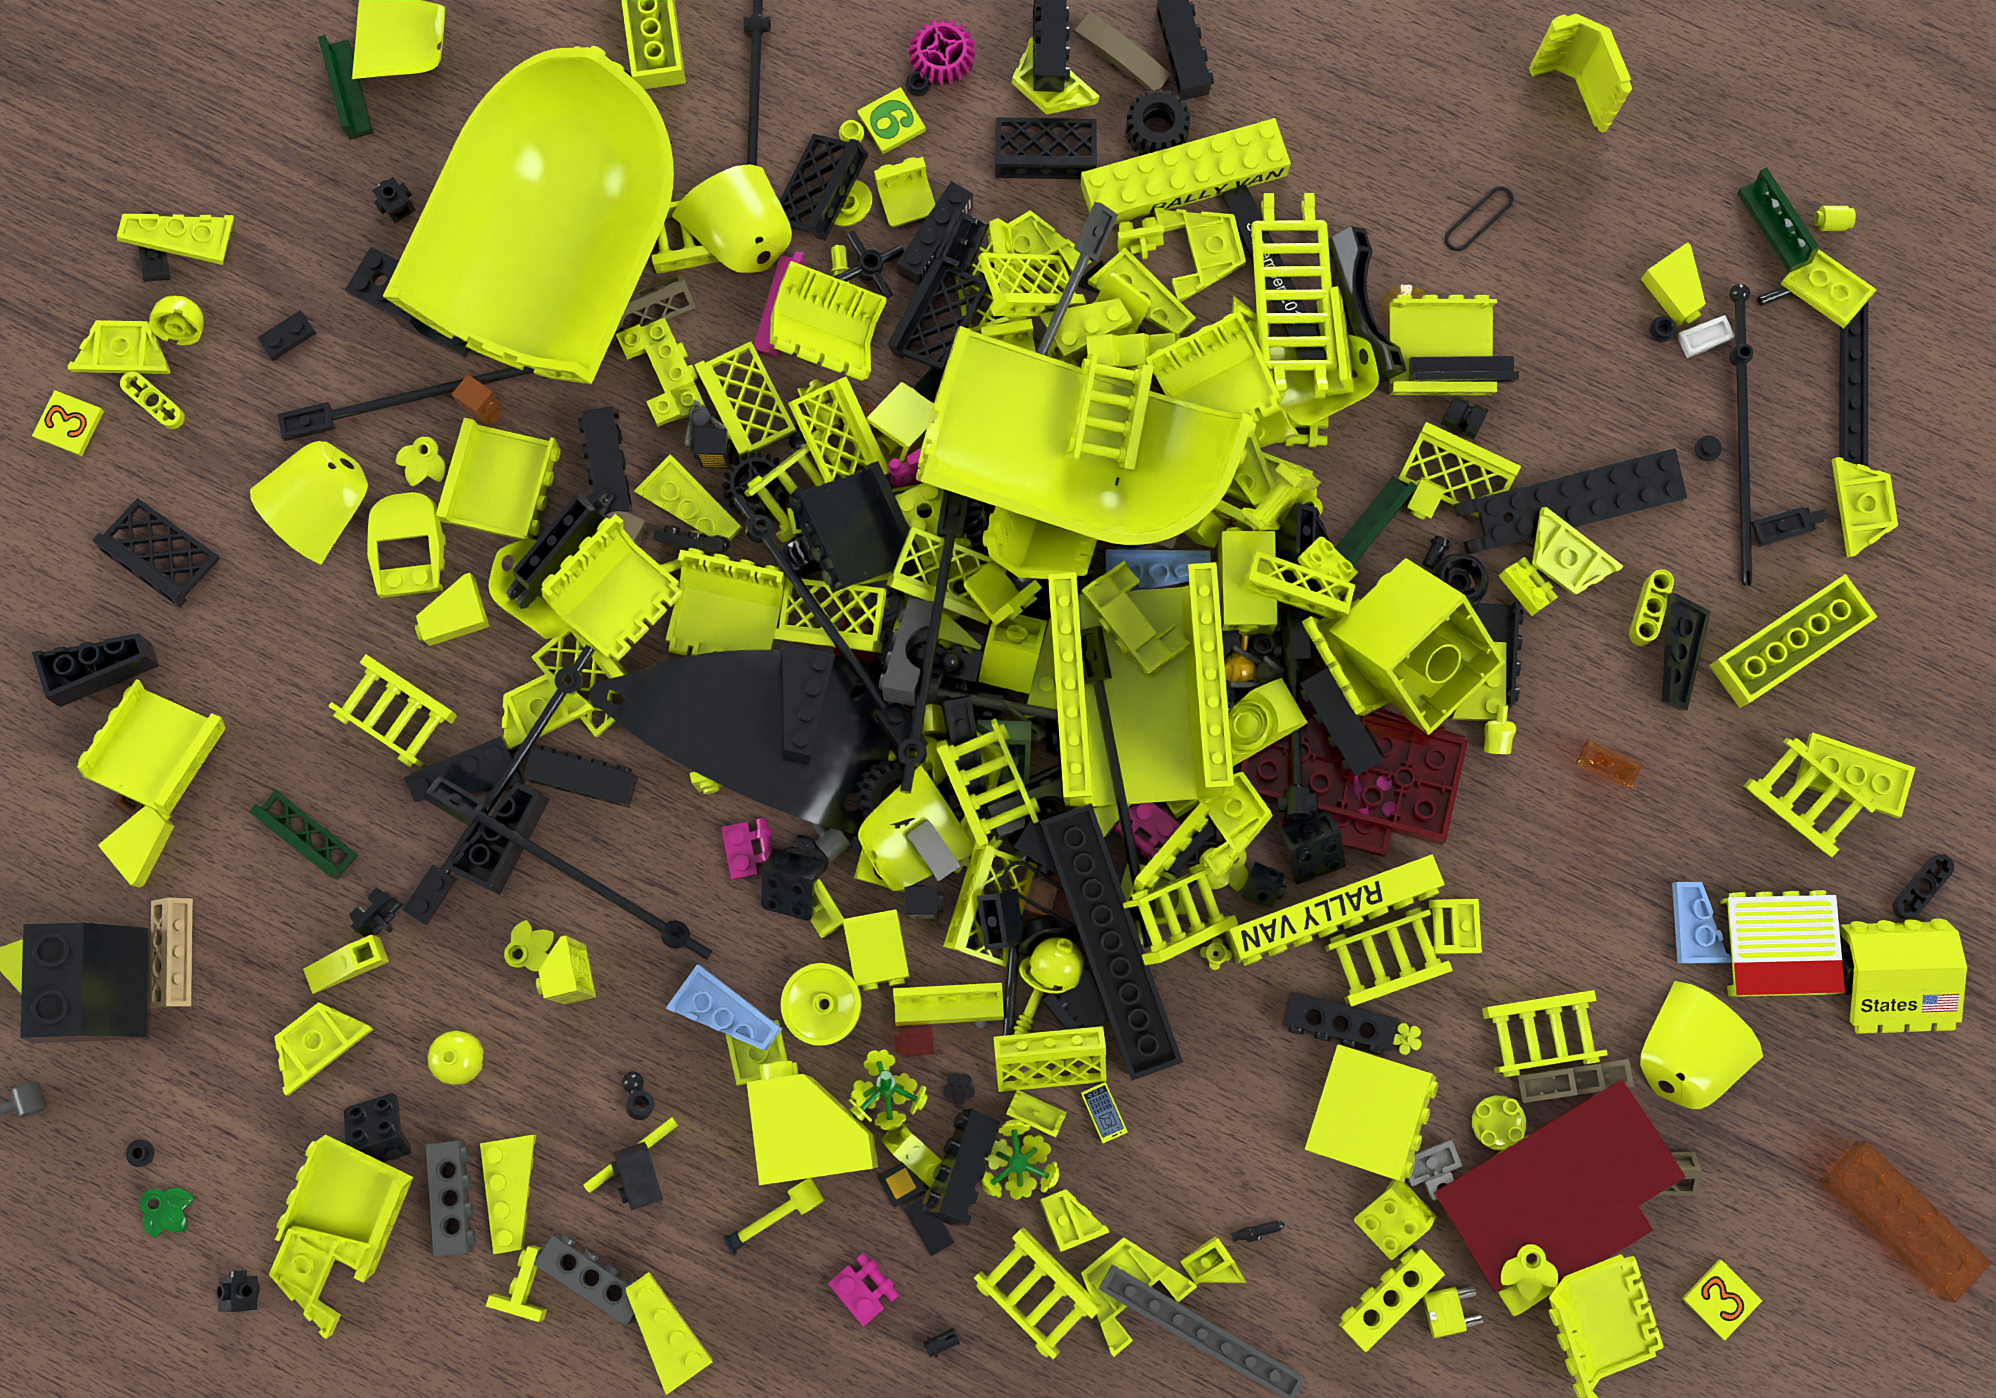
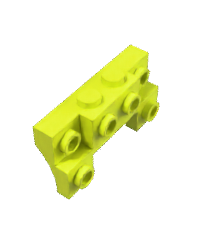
M665 317L643 327L638 324L616 334L627 360L641 354H648L665 391L664 394L646 401L658 427L678 419L689 418V409L693 406L694 400L699 401L700 404L705 406L694 380L698 379V376L692 364L686 365L684 360L685 357H688L682 342L676 343Z
M1122 561L1112 570L1082 589V594L1098 612L1100 617L1098 623L1105 632L1111 631L1115 635L1117 640L1114 642L1123 654L1128 652L1131 657L1133 656L1149 676L1168 660L1170 661L1191 643L1189 640L1187 641L1175 623H1172L1157 635L1156 630L1126 594L1137 586L1140 580L1129 569L1126 562Z

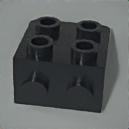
M774 848L762 866V907L772 912L806 921L811 920L814 909V885L824 871V861Z
M387 1094L345 1108L346 1145L381 1162L396 1160L411 1154V1144L401 1131L399 1102L396 1094Z

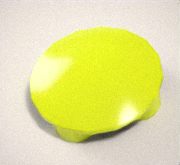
M1494 1095L1483 1099L1476 1106L1472 1115V1128L1476 1138L1483 1145L1493 1150H1504L1524 1138L1526 1117L1516 1100L1506 1096Z

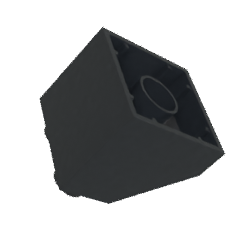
M94 923L23 924L20 1038L31 1043L149 1039L151 930L144 927Z

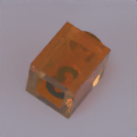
M1040 876L1038 879L1032 878L1027 898L1051 911L1057 888ZM1025 902L1023 911L1042 917H1050L1049 914Z

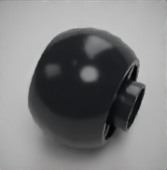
M1450 554L1442 558L1432 571V575L1453 587L1451 580H1459L1463 585V589L1456 590L1466 596L1472 607L1478 604L1487 592L1489 584L1487 570L1478 558L1470 554ZM1452 568H1461V569H1464V570H1466V571H1463V570H1455V571L1451 572V569H1452ZM1469 574L1472 576V578H1473V580H1474V587H1473V588H1470V586H1471V578H1470Z

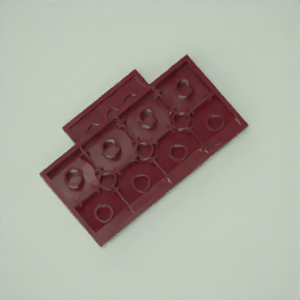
M1300 698V710L1308 722L1301 727L1303 785L1310 788L1311 792H1317L1318 813H1314L1312 816L1329 810L1341 832L1343 847L1385 857L1387 854L1391 832L1443 845L1447 840L1468 740L1434 731L1428 735L1418 727L1370 715H1362L1363 720L1361 722L1363 726L1367 725L1385 758L1382 762L1357 775L1359 785H1364L1359 801L1357 794L1352 793L1351 787L1355 786L1353 771L1348 772L1341 762V758L1344 756L1339 748L1334 749L1327 738V735L1330 733L1325 725L1320 726L1315 719L1313 712L1316 710L1312 703H1306L1304 699ZM1290 734L1242 761L1240 772L1245 774L1262 800L1278 803V797L1284 796V790L1292 786ZM1382 775L1387 776V781L1390 778L1392 780V787L1388 791H1382L1380 787L1376 786L1377 779ZM1387 801H1392L1396 804L1395 811L1391 812L1389 817L1382 813V805ZM1367 808L1369 815L1358 813L1357 810ZM1284 813V818L1281 827L1297 822L1299 820L1285 818Z
M1620 1079L1457 1177L1452 1182L1442 1186L1434 1194L1491 1289L1497 1292L1507 1286L1501 1283V1271L1504 1264L1508 1260L1517 1257L1518 1251L1525 1245L1534 1244L1543 1250L1546 1261L1554 1265L1557 1270L1558 1286L1564 1276L1600 1263L1654 1231L1639 1205L1686 1178V1176L1623 1079ZM1533 1253L1528 1254L1526 1257L1528 1263H1532L1536 1259V1255Z

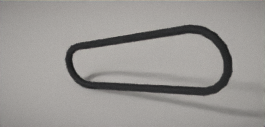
M1024 861L1010 863L1002 875L1005 888L1007 890L1012 889L1006 881V875L1011 867L1024 865L1064 893L1061 886ZM1018 893L1020 899L1066 925L1077 929L1075 924Z

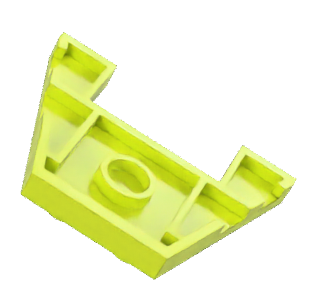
M1160 207L1154 208L1155 218L1158 225L1163 224L1164 232L1185 228L1196 273L1172 278L1174 294L1180 302L1246 264L1234 214L1203 211L1201 213H1192L1181 209L1170 211Z
M1030 210L1008 223L1010 225L1015 254L1055 255L1058 253L1070 272H1073L1080 253L1074 250L1075 244L1055 232L1052 226ZM991 235L987 236L988 244L991 242ZM1028 263L1030 268L1035 267L1032 263Z
M1243 772L1233 774L1234 786L1226 796L1166 802L1176 818L1182 816L1200 802L1209 808L1207 814L1227 841L1204 856L1206 863L1217 879L1225 874L1273 816Z
M294 1225L288 1229L269 1276L291 1301L295 1299L304 1309L303 1315L309 1322L313 1320L321 1329L319 1333L327 1339L333 1334L341 1314L319 1301L318 1298L333 1263L338 1258L357 1270L363 1266L371 1245Z
M1124 1237L1081 1272L1088 1293L1102 1306V1309L1097 1313V1317L1113 1357L1133 1340L1115 1318L1127 1306L1098 1289L1112 1264L1149 1286L1154 1285L1160 1280L1177 1302H1180L1197 1287L1195 1283Z

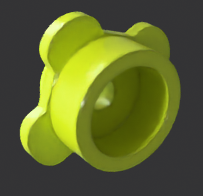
M1214 938L1209 946L1200 949V956L1206 958L1212 970H1217L1220 968L1221 963L1232 958V952L1226 949L1222 939ZM1214 951L1218 952V956L1213 955Z

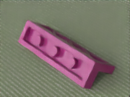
M795 251L794 258L780 255L754 343V348L759 354L779 358L781 351L775 349L773 344H770L771 314L781 281L790 261L803 266L806 265L803 253Z

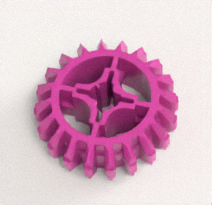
M943 17L941 23H936L932 19L931 26L923 23L922 30L916 29L915 37L910 39L911 46L908 48V53L910 54L909 62L911 65H914V72L920 71L921 79H924L926 74L929 76V83L932 84L935 80H938L939 85L942 86L943 81L947 80L952 85L953 78L961 81L962 74L968 75L969 67L974 65L973 58L976 56V50L974 49V40L970 39L971 33L964 31L962 24L955 27L954 19L947 24ZM935 40L932 45L927 46V49L923 50L929 42ZM939 46L941 47V50L944 51L945 58L943 56V53H940ZM961 54L958 60L950 64L952 59L957 58V55Z

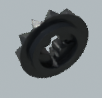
M877 581L869 586L887 589L886 597L890 596L888 603L891 609L884 606L882 622H890L899 617L905 602L903 592L886 585L887 581ZM870 593L862 599L869 610L877 605L876 594L878 595V593Z

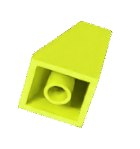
M903 382L866 418L888 466L892 459H898L901 463L907 462L906 456L921 449L928 423H934L936 412L932 410L934 403Z
M897 910L843 919L854 981L857 986L862 987V991L878 989V984L888 982L889 986L905 984L904 979L910 978Z

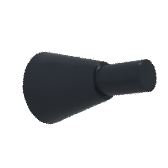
M1045 718L1047 724L1046 752L1052 753L1053 756L1061 755L1059 723L1057 720Z

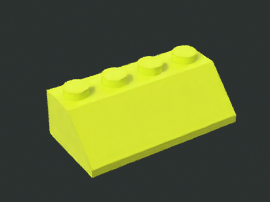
M561 936L538 970L540 978H536V986L539 995L543 994L545 999L564 1005L595 998L596 994L586 945L568 936Z

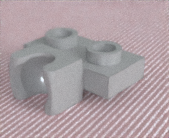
M1448 1140L1415 1153V1164L1411 1177L1407 1178L1410 1186L1423 1182L1427 1194L1432 1201L1437 1200L1434 1192L1437 1191L1439 1184L1444 1183L1446 1185L1454 1180L1450 1171L1462 1167L1453 1141Z

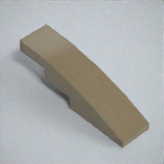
M1090 12L1084 16L1073 30L1109 66L1114 64L1130 80L1135 78L1148 91L1151 90L1152 93H1156V89H1160L1171 75L1130 39Z
M1630 1059L1518 1076L1523 1103L1600 1092L1620 1079H1623L1627 1087L1635 1086Z

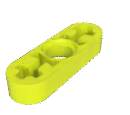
M131 371L122 376L120 380L122 390L166 428L177 429L183 424L185 420L183 411L142 375ZM135 381L144 390L139 393L130 385V382ZM152 394L158 395V403L155 406H147V398ZM166 408L170 413L174 414L175 419H169L161 411Z

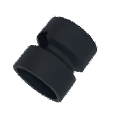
M1455 394L1442 419L1441 425L1452 430L1459 428L1460 434L1474 440L1488 413V409L1476 403L1471 406L1469 405V400Z

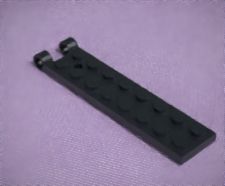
M1676 448L1456 503L1454 507L1457 517L1478 512L1484 537L1463 542L1466 554H1473L1536 537L1539 514L1543 507L1550 509L1574 528L1687 499L1677 451ZM1506 512L1512 515L1510 522H1505L1503 519Z

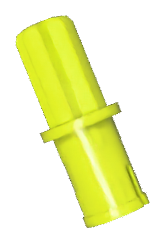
M844 245L832 247L833 268L830 271L834 277L850 268L847 264L846 247Z

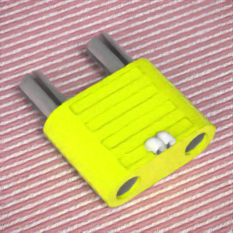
M1474 1286L1458 1290L1456 1287L1429 1292L1423 1296L1433 1338L1467 1331L1466 1327L1483 1324L1481 1314L1464 1318L1460 1299L1476 1296V1292L1461 1294L1476 1290Z

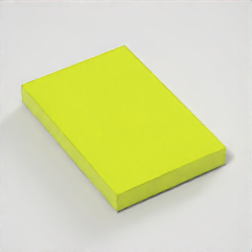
M1819 249L1811 264L1790 272L1781 282L1782 286L1843 329L1877 290Z

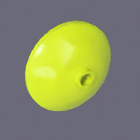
M816 963L801 968L788 980L781 996V1013L787 1028L799 1040L812 1045H829L842 1040L854 1029L861 1013V995L856 982L845 970L832 964ZM824 999L829 1001L827 1009H823L821 1006Z

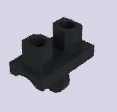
M375 888L368 897L372 905L367 910L361 906L356 907L349 914L353 922L351 928L364 937L373 934L377 935L382 929L390 933L394 928L389 922L396 917L394 913L403 905L388 892Z

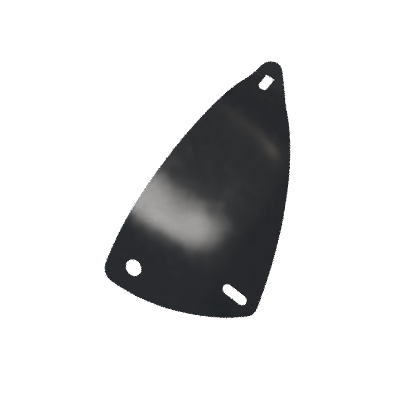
M736 650L686 656L598 682L589 691L590 700L596 707L612 717L630 733L685 767L762 804L795 817L851 834H858L861 825L866 819L861 815L863 810L857 808L854 811H848L845 808L844 800L846 796L850 793L860 792V787L856 786L857 782L864 780L861 775L864 771L870 772L869 767L871 765H879L881 761L888 762L890 739L874 717L880 709L866 689L859 701L852 700L851 693L858 681V677L843 656L835 655L810 764L783 759L781 650ZM858 659L879 689L881 677L879 667L873 662ZM609 690L623 695L625 698L624 703L617 705L606 700Z

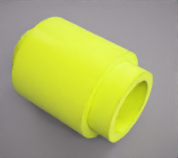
M1821 206L1819 211H1816L1814 214V225L1818 227L1819 231H1846L1847 229H1852L1856 219L1855 210L1848 206Z

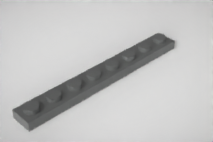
M1113 1264L1098 1288L1100 1291L1283 1398H1295L1306 1379L1293 1369Z

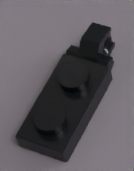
M142 212V214H153V212ZM138 246L143 281L170 280L167 252Z
M1803 506L1754 520L1751 525L1759 547L1808 534L1816 530L1815 524L1822 523L1825 519H1828L1825 508L1810 512L1809 507L1804 508Z

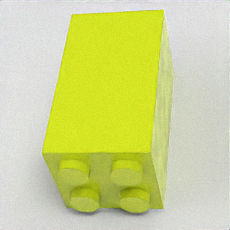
M1231 527L1221 532L1217 543V564L1222 631L1239 630V636H1254L1259 633L1271 636L1277 626V600L1241 588L1243 577L1249 572L1253 554L1256 550L1276 557L1275 531L1259 528L1256 530L1252 529V531H1242L1241 528ZM1259 560L1257 572L1265 575L1273 572L1268 563Z

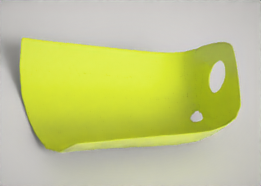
M359 0L352 79L415 74L437 67L441 60L445 7L423 0ZM441 42V49L438 50L437 46Z
M755 165L735 166L706 179L693 188L679 202L672 214V217L687 229L720 262L740 273L762 272L769 269L789 246L792 238L788 218L764 169ZM757 237L764 239L761 243H755ZM769 251L771 254L769 260L763 264H758L757 257L759 254Z
M1348 335L1351 370H1355L1358 375L1356 378L1352 377L1354 392L1329 397L1327 392H1325V398H1314V371H1285L1287 391L1284 392V398L1282 399H1299L1279 402L1286 414L1300 425H1313L1371 394L1378 385L1379 374L1371 344L1367 340ZM1293 347L1269 348L1270 360H1299ZM1361 349H1365L1368 354L1366 365H1363L1359 359Z
M316 441L300 449L272 473L250 489V497L257 512L278 536L304 557L322 565L329 551L362 502L368 488V483L362 468L354 459L327 442ZM340 458L348 460L354 466V469L344 466ZM328 463H333L336 469H330Z
M525 539L501 548L495 556L488 585L493 600L505 611L545 639L560 637L571 631L572 629L562 621L544 598L537 596L528 608L520 609L516 603L518 598L516 600L510 599L506 594L508 588L516 579L513 576V569L537 540ZM507 555H511L514 559V565L509 571H505L502 568V560Z
M921 765L915 770L911 794L900 792V785L866 818L858 833L859 841L871 863L892 891L902 890L932 875L924 860L919 857L905 835L927 819L934 826L957 861L972 855L974 849L956 816ZM909 818H915L909 822V825H900L898 829L895 828V825H890ZM871 851L876 852V859L872 856Z
M1674 981L1646 1039L1641 1053L1640 1066L1650 1087L1658 1096L1689 1109H1702L1721 1097L1753 1065L1763 1058L1760 1042L1752 1029L1726 1004L1709 992L1692 984ZM1677 1073H1682V1074H1684L1685 1080H1684V1081L1680 1080V1079L1676 1076V1074H1677ZM1659 1081L1669 1082L1675 1091L1673 1093L1663 1091L1659 1087Z

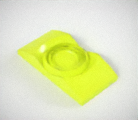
M1282 678L1253 689L1240 701L1236 702L1234 708L1228 713L1232 766L1308 723Z

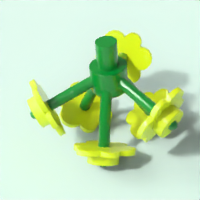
M884 1049L880 1052L874 1050L868 1053V1060L864 1062V1067L868 1069L870 1075L877 1076L880 1074L874 1086L870 1081L864 1083L858 1080L854 1083V1091L851 1092L852 1099L848 1100L853 1105L850 1110L853 1112L854 1118H858L861 1121L866 1118L871 1122L872 1119L864 1111L867 1108L873 1109L876 1106L875 1102L879 1100L880 1096L885 1097L886 1112H881L877 1115L875 1125L880 1126L884 1130H894L902 1126V1122L906 1120V1115L899 1114L898 1111H892L891 1097H893L894 1102L898 1105L904 1104L906 1100H912L910 1112L914 1115L917 1109L922 1110L924 1105L927 1104L928 1095L924 1094L927 1087L921 1086L919 1092L914 1095L913 1091L917 1088L916 1080L909 1078V1075L906 1073H902L900 1077L892 1076L889 1070L890 1066L895 1063L894 1056L889 1055L888 1051Z
M1009 1120L1002 1125V1128L998 1129V1132L1003 1133L1004 1136H1012L1013 1149L1007 1145L1005 1139L995 1140L991 1154L987 1158L984 1157L988 1161V1167L992 1170L998 1169L999 1166L1005 1167L1009 1162V1167L996 1177L990 1172L987 1173L985 1171L984 1178L981 1179V1186L989 1195L1002 1196V1188L999 1181L1008 1174V1182L1005 1184V1189L1010 1191L1011 1198L1015 1200L1022 1198V1196L1030 1197L1032 1194L1031 1190H1034L1037 1186L1036 1180L1030 1177L1027 1171L1042 1177L1040 1184L1041 1192L1044 1193L1048 1188L1054 1187L1059 1179V1169L1055 1161L1048 1164L1044 1171L1028 1165V1163L1033 1165L1037 1162H1046L1047 1155L1051 1152L1050 1145L1044 1142L1041 1135L1035 1137L1032 1135L1025 1136L1023 1139L1024 1145L1021 1147V1152L1024 1155L1020 1154L1018 1135L1030 1130V1125L1024 1124L1021 1120Z

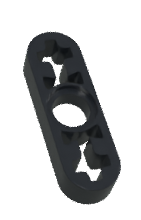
M1938 854L1930 857L1894 900L1892 908L1896 916L1901 919H1910L1920 914L1952 875L1954 862L1949 856ZM1942 861V869L1945 871L1937 872L1934 876L1929 875L1937 869L1938 866L1935 863ZM1920 879L1926 880L1930 885V890L1927 894H1922L1917 889V883ZM1913 897L1917 898L1909 906L1912 911L1904 912L1905 906L1902 902H1908Z

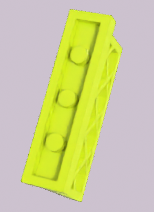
M999 218L989 221L990 225L985 235H991V242L986 250L982 247L979 249L984 253H992L993 251L994 253L1015 254L1010 225ZM980 262L978 265L972 263V266L975 268L972 275L978 277L980 272H983ZM1009 262L1008 265L1018 272L1017 266ZM995 265L993 269L999 273L1000 268ZM1005 272L1002 276L1013 284L1015 280ZM955 276L956 284H959L958 277ZM999 283L1001 293H1008L1009 291ZM1018 283L1017 288L1021 290V286ZM971 285L965 288L967 295L971 288H974L977 291H979L980 289L975 285ZM962 289L958 290L959 300L964 299ZM986 293L985 296H987V297H989L990 299L993 300L992 303H991V305H992V304L995 302L994 299H993V296H991L990 294ZM967 304L961 306L962 316L966 315L969 310ZM989 306L986 313L979 309L977 310L984 317L978 326L972 328L970 323L968 329L981 333V327H985L989 323L1004 324L1010 323L1014 319H1027L1026 316H1005L995 320L991 317L992 311Z
M981 253L978 256L995 301L990 306L993 316H1039L1041 313L1056 310L1063 294L1056 286L1058 284L1065 290L1069 281V275L1061 255ZM990 262H993L1000 268L999 273L991 267ZM1011 262L1020 269L1019 273L1011 268L1008 263ZM1028 263L1036 266L1040 270L1039 273L1030 268ZM1054 264L1058 274L1055 273L1047 265ZM1004 272L1015 280L1013 284L1002 276ZM1023 273H1026L1034 280L1033 284L1022 276ZM1043 273L1054 281L1053 284H1050L1042 277ZM998 283L1005 287L1009 292L1001 293ZM1018 283L1029 292L1023 293L1020 289H1018ZM1039 284L1045 290H1047L1048 294H1044L1038 288H1036L1037 285ZM1074 293L1068 308L1085 305L1086 301L1083 294Z
M751 341L706 363L703 360L695 364L697 373L742 460L746 459L747 452L751 454L796 432ZM750 350L753 356L750 367L737 363L739 356ZM722 363L731 366L727 378L716 375L713 367ZM735 367L748 371L744 383L731 380ZM752 373L763 376L764 382L761 389L748 385ZM720 381L725 382V384H724L723 387H722ZM729 384L742 388L738 400L727 397L726 391ZM746 389L759 393L755 405L742 402ZM763 395L772 397L776 401L772 411L759 407ZM731 403L736 404L735 409H733ZM740 406L753 410L749 422L738 419L737 413ZM778 407L782 414L776 412ZM757 411L770 415L766 427L753 424ZM774 417L785 420L788 428L779 432L770 429ZM742 425L747 426L746 431H744ZM751 428L763 431L762 440L751 445L748 439Z
M843 377L788 403L825 483L834 481L836 473L844 477L854 474L857 463L866 468L870 463L879 461L884 474L889 473L888 465L847 377ZM828 390L833 398L831 408L820 403L822 394ZM806 402L813 406L810 418L802 414L798 404ZM818 408L830 413L826 425L815 420ZM834 416L842 418L845 424L842 432L831 427ZM813 425L825 430L821 442L814 439L811 434ZM829 433L841 437L837 449L826 444ZM845 440L853 442L856 448L854 456L843 452ZM824 450L836 454L832 466L825 463L823 459ZM841 456L852 461L849 473L838 469Z
M1426 422L1398 480L1407 485L1411 481L1418 485L1420 480L1414 481L1405 476L1410 467L1420 464L1425 479L1430 480L1442 475L1444 476L1448 487L1444 494L1449 492L1451 498L1443 495L1441 501L1454 506V504L1460 503L1456 501L1454 490L1467 486L1471 499H1475L1471 484L1483 480L1488 489V495L1509 490L1521 466ZM1422 441L1433 445L1436 455L1422 459L1419 452ZM1438 448L1444 450L1445 452L1439 453ZM1447 454L1455 455L1459 466L1445 470L1441 456ZM1415 455H1417L1418 461L1412 463ZM1437 458L1442 472L1428 477L1424 462ZM1461 459L1468 461L1469 463L1463 464ZM1474 464L1480 467L1483 477L1469 482L1465 467ZM1461 469L1465 483L1451 487L1447 474ZM1485 470L1491 472L1492 474L1487 475ZM1500 476L1506 479L1507 482L1504 488L1493 493L1488 478ZM1478 512L1471 513V515L1479 518Z
M911 526L893 574L889 576L886 585L923 600L933 602L936 585H929L924 574L937 568L939 571L940 563L934 549L942 546L944 539ZM915 534L925 537L928 548L915 553L912 546ZM930 539L938 543L932 546ZM954 543L951 562L955 561L960 574L948 579V583L960 578L965 582L967 580L966 575L977 570L979 571L987 563L994 560ZM910 549L912 555L907 557L908 551ZM954 549L961 551L962 553L956 555ZM930 551L936 565L922 570L917 557ZM966 555L973 556L976 567L963 572L958 559ZM914 559L919 572L911 576L901 574L904 562ZM978 559H981L986 562L980 565ZM998 564L999 567L1006 574L1007 569ZM921 576L923 582L914 578ZM947 583L943 607L988 625L990 618L969 592L966 591L959 595L952 594ZM969 595L971 601L962 597Z
M786 577L779 629L775 628L774 639L836 647L822 627L819 629L815 628L811 623L810 619L814 615L811 612L806 616L799 606L804 602L803 599L800 598L797 601L792 596L793 585ZM802 579L813 596L821 587H825L831 596L821 604L815 596L814 598L850 649L881 653L883 643L880 642L887 589L853 585L832 593L829 585L824 581ZM845 590H850L856 599L845 607L838 596ZM856 591H861L863 593L858 595ZM870 593H878L877 605L869 610L862 599ZM835 600L841 611L833 618H830L824 608ZM859 603L866 614L855 622L848 611ZM796 609L803 619L795 626L787 625L789 614ZM845 614L852 625L842 632L839 631L834 622ZM867 618H870L874 623L873 635L864 634L859 627ZM855 629L858 633H850V632H852V631Z
M571 630L560 637L550 640L532 658L545 674L555 670L556 675L560 669L564 668L561 667L563 652L575 653L576 661L582 652L581 645L585 647L587 644L591 648L593 647L574 630ZM572 632L577 638L576 650L563 649L564 638ZM595 650L591 656L593 658L592 670L583 669L581 671L591 673L590 688H581L579 691H590L591 687L596 683V674H605L611 679L629 673L619 661H616L611 656L606 659ZM549 651L557 652L556 667L547 666L541 658ZM609 690L607 700L612 702V693H619ZM595 707V710H594V711H602V710H600L599 708H596V707ZM592 712L580 717L595 737H599L616 722L605 713L604 723L596 728L591 722Z
M975 844L943 947L1006 967L1009 948H1003L1000 959L993 957L990 949L985 950L983 933L981 931L982 927L981 924H978L975 917L977 910H979L977 896L984 894L985 885L991 881L996 891L1002 890L997 878L1003 875L1005 868L996 874L994 873L991 866L994 856L1002 859L1005 868L1010 864L1009 861L1023 860L996 850L992 846L985 844L978 846V844ZM1028 862V863L1031 864L1033 867H1035V868L1037 867V864L1032 863V862ZM1015 865L1008 871L1013 884L1010 887L1017 889L1018 893L1027 897L1035 872L1027 867L1025 878L1018 882L1012 869L1020 865ZM1018 897L1022 916L1026 901ZM977 933L982 945L974 950L966 948L969 936Z
M1103 1026L994 1037L999 1092L1107 1082L1106 1045ZM1077 1060L1084 1063L1079 1068L1072 1065ZM1050 1063L1057 1065L1053 1070L1045 1068ZM1023 1065L1030 1068L1025 1073L1018 1070ZM1092 1067L1100 1071L1099 1073H1087ZM1064 1070H1067L1071 1073L1067 1076L1059 1075ZM1037 1073L1044 1075L1042 1078H1033ZM1010 1075L1017 1078L1015 1081L1003 1082Z

